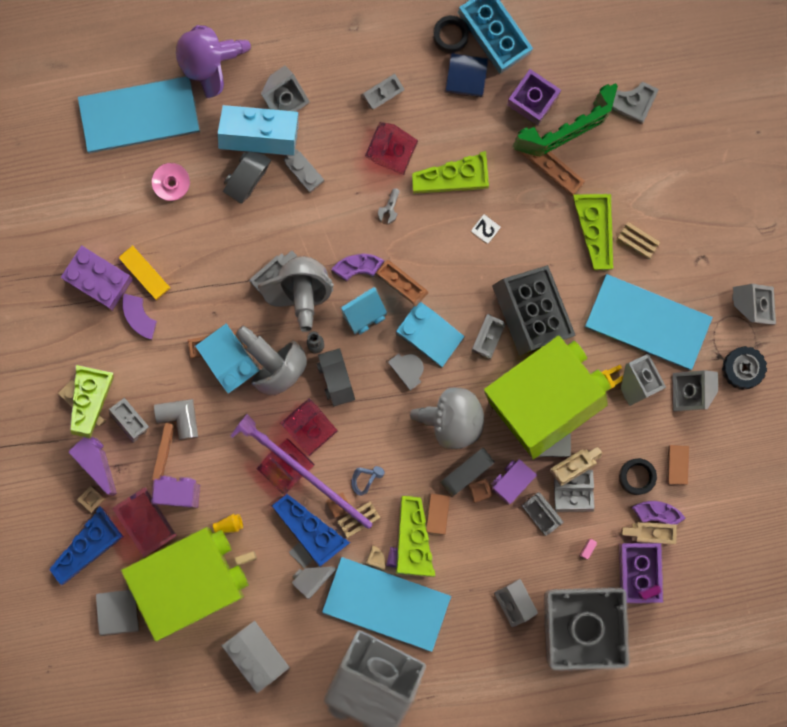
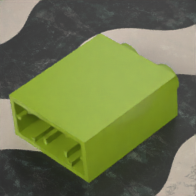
M559 335L484 389L489 404L533 460L608 406L606 391L611 388L608 380L598 369L590 374L582 364L587 360L583 349L576 341H572L567 345Z
M206 527L121 570L155 641H159L244 598L241 590L248 587L249 583L240 565L230 569L224 554L232 551L222 530L213 534L211 528Z

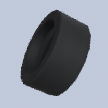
M448 15L442 17L434 27L433 40L435 45L444 53L451 54L461 51L468 42V26L463 19L457 16ZM453 24L461 29L462 38L457 44L447 45L441 40L440 31L445 25Z
M631 459L620 469V484L629 494H646L656 485V469L653 464L645 459ZM633 466H643L649 473V481L642 488L632 487L627 481V472Z

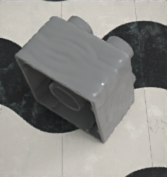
M551 589L545 592L547 663L552 669L628 667V624L626 591L624 589Z
M357 631L325 695V703L328 705L329 712L338 719L345 720L351 717L364 724V727H399L413 702L426 665L363 631Z

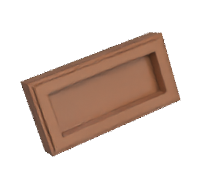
M669 445L668 484L688 485L689 446Z
M431 494L426 532L446 534L450 496Z

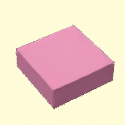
M588 539L580 557L589 559L597 542Z

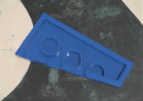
M288 494L272 505L278 516L319 567L350 543Z
M101 506L96 510L94 516L87 521L79 535L75 536L67 550H64L49 569L60 585L63 586L124 537Z

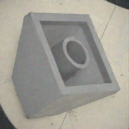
M283 66L269 76L261 92L262 97L272 110L296 112L310 102L296 77L286 66Z
M757 284L733 287L732 298L734 306L752 323L776 325L774 287Z
M649 354L626 364L621 390L629 406L666 388Z
M703 370L673 373V411L708 409L718 393V372Z
M334 567L305 568L303 571L299 569L294 574L293 578L295 580L292 583L305 597L310 599L336 569Z

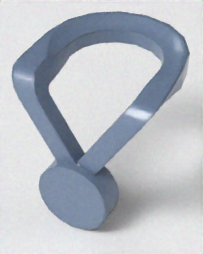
M375 466L373 470L357 468L351 479L354 492L359 496L367 494L375 477L382 478L384 476V469ZM361 473L371 474L372 477L365 489L360 491L357 487V478Z

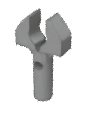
M398 189L392 190L387 206L379 208L378 217L381 222L383 215L388 211L390 218L387 224L396 220L398 213L394 212V206L400 192Z

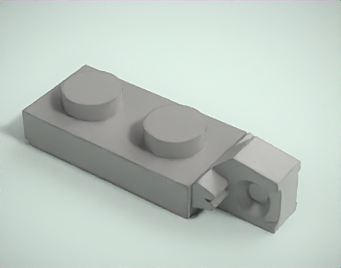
M295 149L294 155H285L286 158L283 160L286 166L309 193L324 182L321 175L297 149Z
M292 250L286 256L283 254L277 255L249 280L250 283L261 294L258 285L278 277L282 266L292 258L297 257V255Z

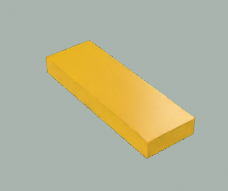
M133 245L118 257L156 301L171 289Z

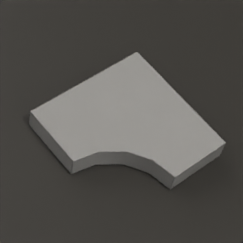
M641 82L632 91L623 92L617 90L612 110L643 124L659 89Z

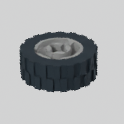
M743 346L736 348L723 361V376L734 388L741 390L753 388L760 384L766 376L767 362L764 359L765 357L761 355L759 350H755L753 347ZM743 365L748 367L747 371H742Z

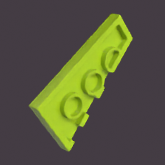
M486 151L472 157L471 155L464 157L459 161L447 162L439 167L434 166L412 173L413 194L489 189Z
M573 194L572 197L593 270H613L611 194Z
M76 365L71 419L72 435L86 438L91 437L114 378L112 372Z
M401 496L396 574L435 577L421 497Z

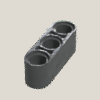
M481 448L440 483L453 497L493 465L495 461L484 448Z

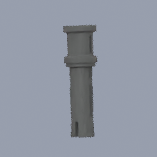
M314 331L308 334V349L313 353L323 351L325 346L323 338Z

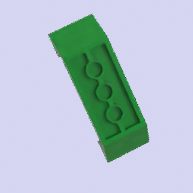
M616 83L611 86L607 84L599 89L600 92L596 95V99L593 102L595 108L591 110V114L587 116L584 114L580 115L574 120V123L570 125L565 123L558 128L559 131L555 133L549 132L542 136V139L535 127L530 129L526 127L520 130L512 146L513 149L541 157L603 124L612 110L618 85Z

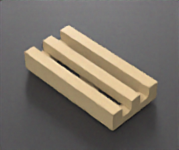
M629 222L617 238L648 259L651 258L660 244L659 241ZM628 229H630V230L633 231L634 233L638 234V235L641 236L642 238H644V239H646L647 241H649L650 243H652L653 246H651L650 244H648V243L645 242L644 240L640 239V238L637 237L636 235H634V234H632L631 232H629ZM623 236H629L636 242L648 248L650 252L645 251L644 249L637 246L636 244H634L633 242H631Z
M371 501L357 509L360 513L370 507L371 510L363 516L368 517L374 514L375 517L369 520L372 523L380 519ZM350 514L337 521L347 538L365 528V526L361 525L348 532V528L358 523L355 519L346 526L343 524L352 518Z

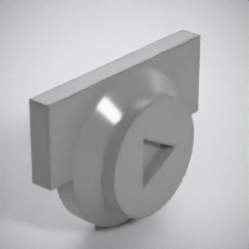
M397 354L388 361L410 391L421 383L419 378L423 373L424 367L419 357L412 354L401 357L400 354Z

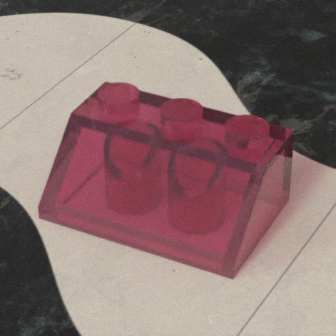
M146 487L112 508L144 558L150 556L177 536L158 505L152 503L153 498Z

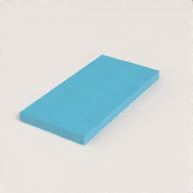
M187 77L78 97L88 153L200 132L191 81Z
M606 274L585 328L691 371L713 317Z
M341 557L322 613L432 652L451 596Z

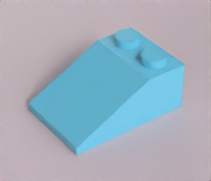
M375 287L341 307L342 315L354 335L365 333L369 330V325L374 322L376 325L386 319L384 316L387 315V311Z
M422 302L413 307L396 331V335L441 367L444 366L465 337Z
M227 323L196 345V348L227 393H230L260 371L258 365Z

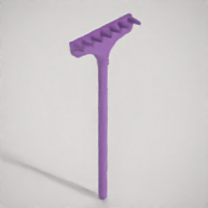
M248 414L245 415L231 434L232 438L240 431L245 436L250 435L363 526L366 528L372 527L371 521L269 440L267 435L259 432L255 427L256 423Z

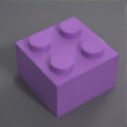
M529 69L508 99L507 106L538 126L559 97L561 89Z
M520 459L516 462L514 460L511 461L504 469L506 473L503 476L498 475L491 483L493 485L491 490L507 505L511 504L537 476Z

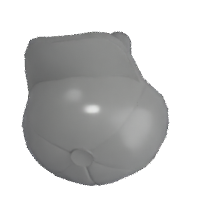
M300 256L292 258L285 263L279 270L278 277L262 282L258 286L265 301L270 305L276 307L294 305L295 316L298 318L297 321L301 331L309 332L311 331L315 314L314 306L328 300L331 292H333L334 284L332 279L329 278L326 268L320 262L311 257Z
M242 326L236 332L241 342L247 346L246 350L263 366L251 382L261 393L278 395L293 386L304 372L307 365L306 355L302 347L294 340L286 344L277 353L260 335L257 337L253 331L245 326Z
M448 388L440 396L437 407L427 406L426 408L412 409L410 412L412 420L424 423L427 426H434L436 439L444 448H465L476 442L483 431L484 412L475 394L464 388Z

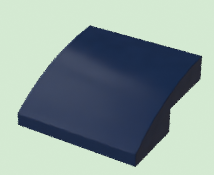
M451 53L446 92L483 98L488 58Z

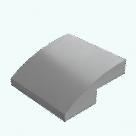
M593 470L584 472L563 486H560L554 477L555 512H594Z
M131 590L96 594L100 636L139 631L137 602Z

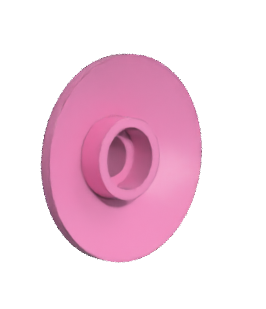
M167 163L160 166L152 177L154 192L160 198L167 201H175L182 198L190 186V178L187 171L175 163ZM173 180L175 185L171 187L168 183Z

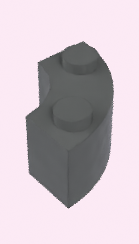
M244 152L239 159L240 164L232 175L229 174L225 179L224 184L226 186L223 192L243 204L251 196L254 188L265 175L272 160L260 152Z
M340 348L318 354L320 362L316 364L319 374L323 373L328 388L324 390L327 400H332L333 407L354 401L355 396Z

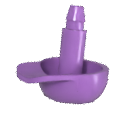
M196 25L190 32L184 33L178 40L176 58L184 75L192 80L200 81L206 98H211L223 91L224 82L220 62L236 58L238 54L241 55L249 51L251 44L248 40L233 41L230 39L219 42L211 28Z

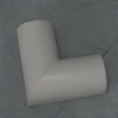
M193 399L154 405L157 424L176 421L179 440L198 437Z

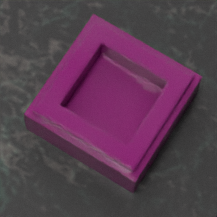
M654 585L638 594L642 600H647L660 594L662 591L659 585Z

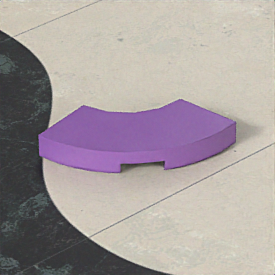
M371 254L348 256L339 261L331 271L345 281H348L357 274H368L374 277L384 260Z
M124 294L123 311L128 323L138 334L152 340L157 321L146 315L143 308V298Z
M646 501L631 507L641 523L658 521L663 524H678L686 519L675 507L659 501Z

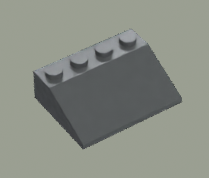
M548 265L503 278L492 285L519 356L539 350L558 335L563 341L576 336Z

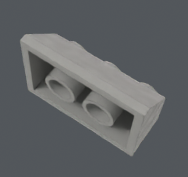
M256 621L222 645L257 693L290 668Z

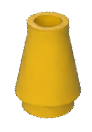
M233 513L213 523L214 532L216 533L220 530L224 533L239 532L240 529H243L241 516Z

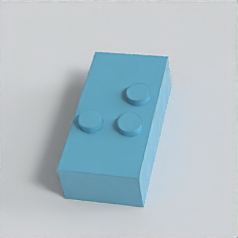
M469 0L459 7L458 15L467 24L469 31L499 74L532 52L533 47L500 0Z
M223 105L218 129V149L294 155L298 133V112Z

